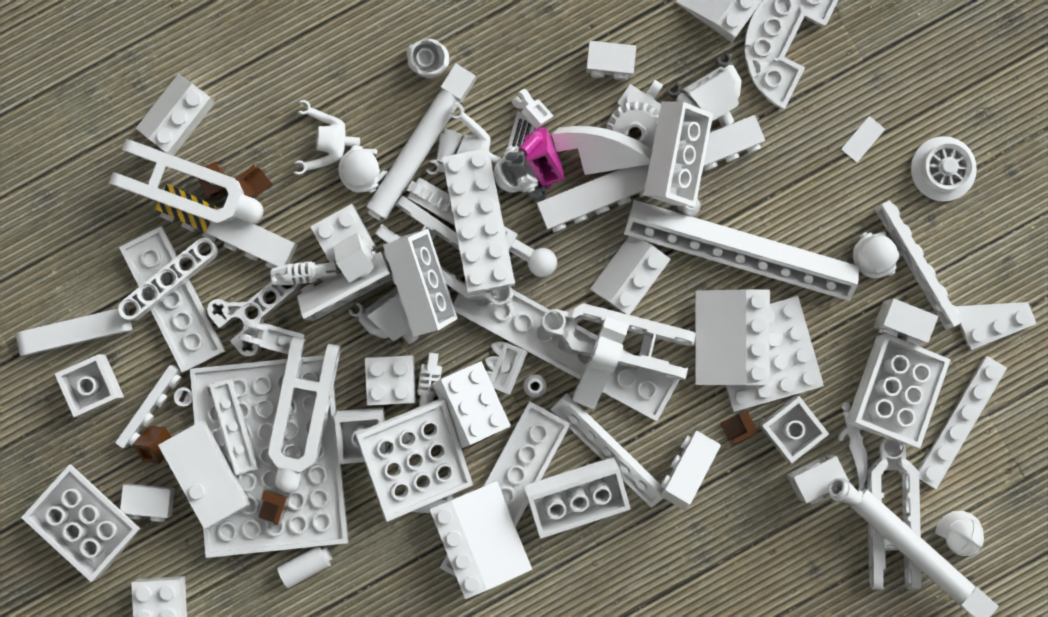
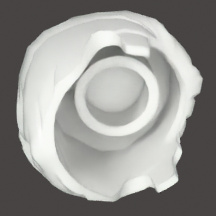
M422 39L408 46L406 54L408 65L411 70L421 77L427 79L436 78L449 65L448 50L434 39Z

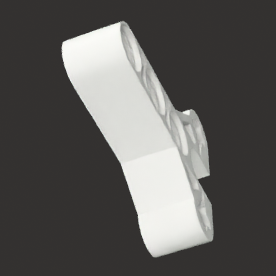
M271 281L247 302L228 303L224 300L215 299L208 304L207 313L221 329L227 327L237 318H240L243 324L245 320L261 324L268 315L295 294L301 284H295L292 288L286 289L284 285H273ZM273 291L276 294V301L268 304L265 297L267 293ZM217 305L224 306L222 309L223 315L216 314L218 311ZM255 306L258 309V316L255 319H250L248 317V310ZM244 325L243 330L230 340L235 348L244 356H256L262 350V347L255 346V344L252 345L253 351L246 350L245 348L248 346L246 341L240 340L241 334L257 338L259 329H251Z
M606 315L590 358L572 398L573 402L591 409L595 408L610 374L614 372L623 348L622 343L627 334L629 324Z

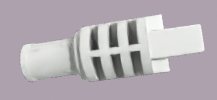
M310 261L271 269L270 273L273 285H295L313 283L317 281V278L338 277V268H336V261L323 264H315V262Z
M429 353L427 364H421L417 392L420 395L419 407L433 402L434 397L437 398L432 385L441 379L442 366H437L439 355L437 353Z

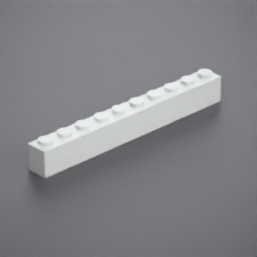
M755 115L709 134L703 165L705 171L717 167V162L724 159L727 163L740 157L739 153L746 150L750 154L761 149L760 145L765 142V138ZM649 164L617 170L538 202L537 207L547 231L553 230L555 233L567 228L565 224L574 221L575 224L588 219L587 215L596 212L597 215L610 210L609 206L617 203L618 206L625 205L631 202L630 197L639 194L640 198L644 197Z
M633 201L624 235L848 301L851 300L857 288L859 279V266L647 203Z

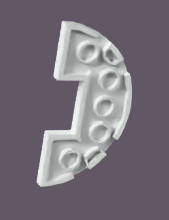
M763 0L754 12L745 36V61L755 86L776 107L782 110L786 108L805 69L804 66L785 58L803 18L824 28L838 0Z

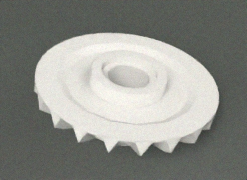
M644 102L626 103L617 108L610 116L607 129L631 137L630 129L638 127L642 132V136L636 140L652 149L659 111Z

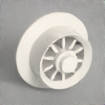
M936 137L926 141L917 149L911 162V175L915 186L923 195L936 201L945 202L960 198L972 187L976 177V161L971 150L963 142L952 137Z

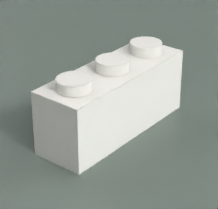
M695 431L691 436L687 435L681 444V448H683L681 455H676L670 465L673 468L670 476L666 474L660 484V487L663 489L659 496L685 510L691 504L721 445L698 431Z

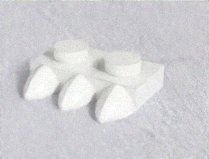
M495 342L491 346L499 357L491 356L485 359L488 367L493 370V372H486L494 389L510 395L528 351L506 342Z

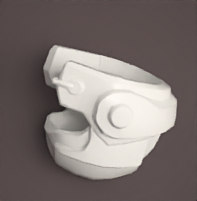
M355 145L341 158L338 168L339 176L349 190L357 193L376 192L379 183L388 173L386 170L379 174V166L374 156L377 155V149H363L362 146L358 147Z
M507 147L503 153V158L495 164L493 174L496 184L503 191L510 193L519 191L524 193L533 192L539 180L526 161V157L524 156L523 166L510 167L512 161L506 160V155L509 152H519V147Z
M864 232L860 235L859 241L854 246L853 260L854 264L859 266V271L865 276L873 279L882 278L895 273L896 263L902 251H897L895 244L887 237L886 232L877 234Z

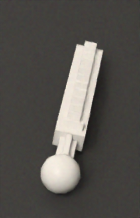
M418 178L416 183L411 181L406 189L410 192L407 198L455 226L449 194L421 178ZM504 226L509 252L527 261L530 271L535 276L547 277L552 275L557 267L555 254L547 248L532 249L516 239L517 233Z

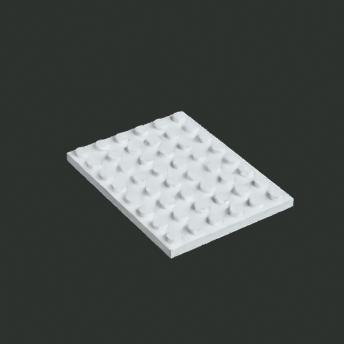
M325 355L301 357L303 363L299 379L319 382ZM287 359L190 369L194 425L200 421L207 423L233 470L208 386L209 384L232 378L259 469L236 476L251 505L211 528H203L206 558L349 543L342 466L339 464L334 420L337 412L334 386L318 463L303 472L301 484L295 492L283 493L276 486L278 468L270 458L268 450ZM299 388L294 389L291 404L293 410L289 413L286 428L288 434L284 437L281 452L284 453V457L299 459L304 456L317 392ZM265 490L290 497L281 525L277 526L273 522L259 518L263 504L261 498Z

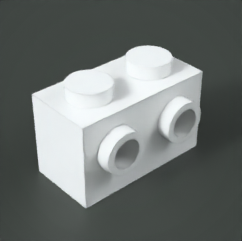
M590 41L586 73H591V77L604 78L605 75L614 76L616 80L632 78L634 74L636 45Z
M358 232L333 246L336 264L349 283L358 277L363 278L367 276L374 268L372 259L375 257L371 251L373 248L366 237L362 239Z
M124 484L120 510L127 514V517L130 519H141V516H150L151 521L164 522L165 518L172 517L175 488Z

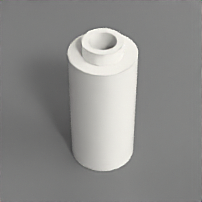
M316 546L277 568L278 573L285 586L290 588L331 566L330 560H332V556L327 547Z

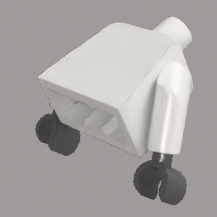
M728 53L725 54L726 63L721 62L720 58L717 57L716 65L718 69L685 87L683 93L678 82H674V85L678 88L677 92L672 93L667 88L668 95L671 98H677V102H685L712 113V121L718 118L722 127H726L734 122L730 110L739 105L738 98L741 91V79L734 66L730 65L731 55Z

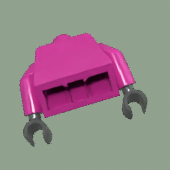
M543 127L535 129L524 137L525 142L519 147V152H509L506 155V160L512 161L510 167L523 166L524 156L526 157V161L541 184L539 188L535 187V190L529 193V197H533L532 201L538 202L546 199V188L549 189L552 183L564 180L559 152H556L553 139L548 130Z

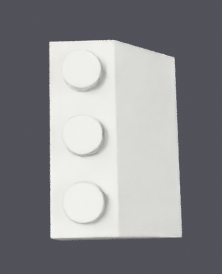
M178 73L136 129L167 154L174 156L216 102Z
M629 236L590 290L621 313L630 315L671 259L648 242Z

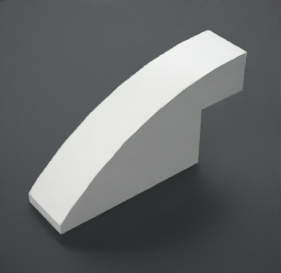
M591 126L560 127L552 133L556 152L578 148L585 175L650 164L652 149L636 139L619 132Z

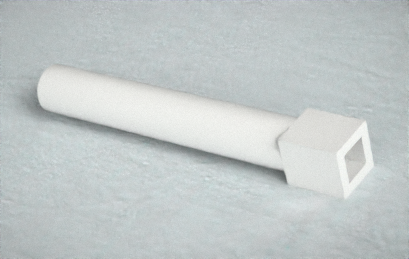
M458 64L454 65L443 82L438 95L366 207L370 209L369 215L379 221L381 218L386 219L451 118L450 113L455 112L457 107L454 104L462 103L475 83L476 76Z
M867 489L863 491L857 490L862 496L861 502L856 506L850 505V507L952 597L970 616L990 617L999 606L967 580Z

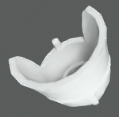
M952 511L944 515L938 522L935 533L946 539V543L953 553L960 556L975 555L982 548L984 541L983 528L979 520L972 514L965 511Z

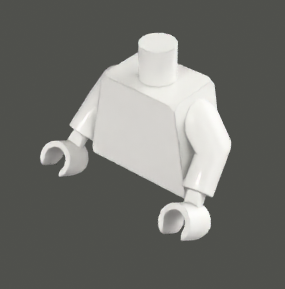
M397 287L366 309L363 305L356 303L360 308L358 314L349 309L350 315L359 318L362 326L372 335L383 339L389 337L393 341L402 336L407 344L413 343L419 337H413L412 331L407 325V316L400 304V295Z

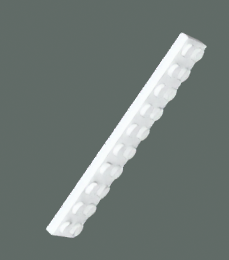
M514 290L512 301L504 306L496 305L487 298L469 301L461 294H458L453 304L456 313L580 380L590 357L569 352L561 336L550 334L543 329L542 318L549 309ZM576 325L574 337L577 338V341L594 345L598 336ZM617 364L602 392L647 417L658 421L679 380Z

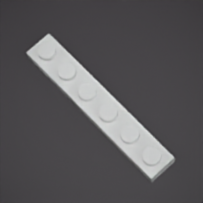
M890 200L874 208L896 247L902 251V257L944 328H952L962 323L959 318L960 313L958 309L951 304L947 297L946 289L937 281L935 270L924 259L922 248L914 242L911 237L912 232L902 222L898 208Z
M984 356L918 469L920 481L934 489L938 488L1007 367L988 356Z
M567 393L550 409L556 416L571 423L569 428L602 460L614 457L620 469L622 480L651 508L663 499L659 496L663 489L660 487V483L576 402H573Z

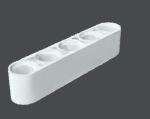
M207 238L197 240L122 300L118 307L120 316L130 321H137L214 260L218 253L216 244ZM204 244L211 245V252L207 256L200 254V248ZM185 259H191L193 262L192 268L188 271H183L181 266ZM173 274L174 282L169 286H165L163 283L164 276ZM148 289H154L155 297L151 301H147L144 296ZM134 303L137 308L136 313L128 316L126 308L129 304Z
M127 307V308H126V313H127V315L129 316V311H128V307ZM118 309L17 332L15 336L21 357L133 331L131 321L121 317Z

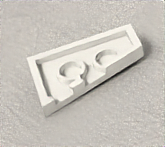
M1028 302L955 306L960 313L959 318L962 323L959 326L969 350L1037 324Z

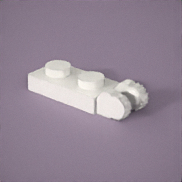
M248 320L244 321V325L251 329H259L257 338L247 334H241L240 340L284 354H289L293 337L304 339V334Z

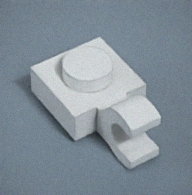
M525 89L517 93L522 100L516 97L511 101L516 108H523L521 113L536 129L553 118V115L539 99L534 101Z

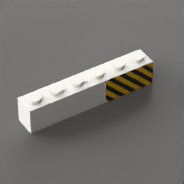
M169 184L164 189V191L215 210L221 209ZM160 202L157 203L155 208L161 212L160 217L173 222L174 218L182 221L181 227L192 232L197 228L204 232L203 237L213 242L218 238L225 242L224 247L235 252L238 248L246 251L245 257L256 262L261 258L267 261L265 266L271 269L289 264L298 246L281 236L238 218L224 225H219Z

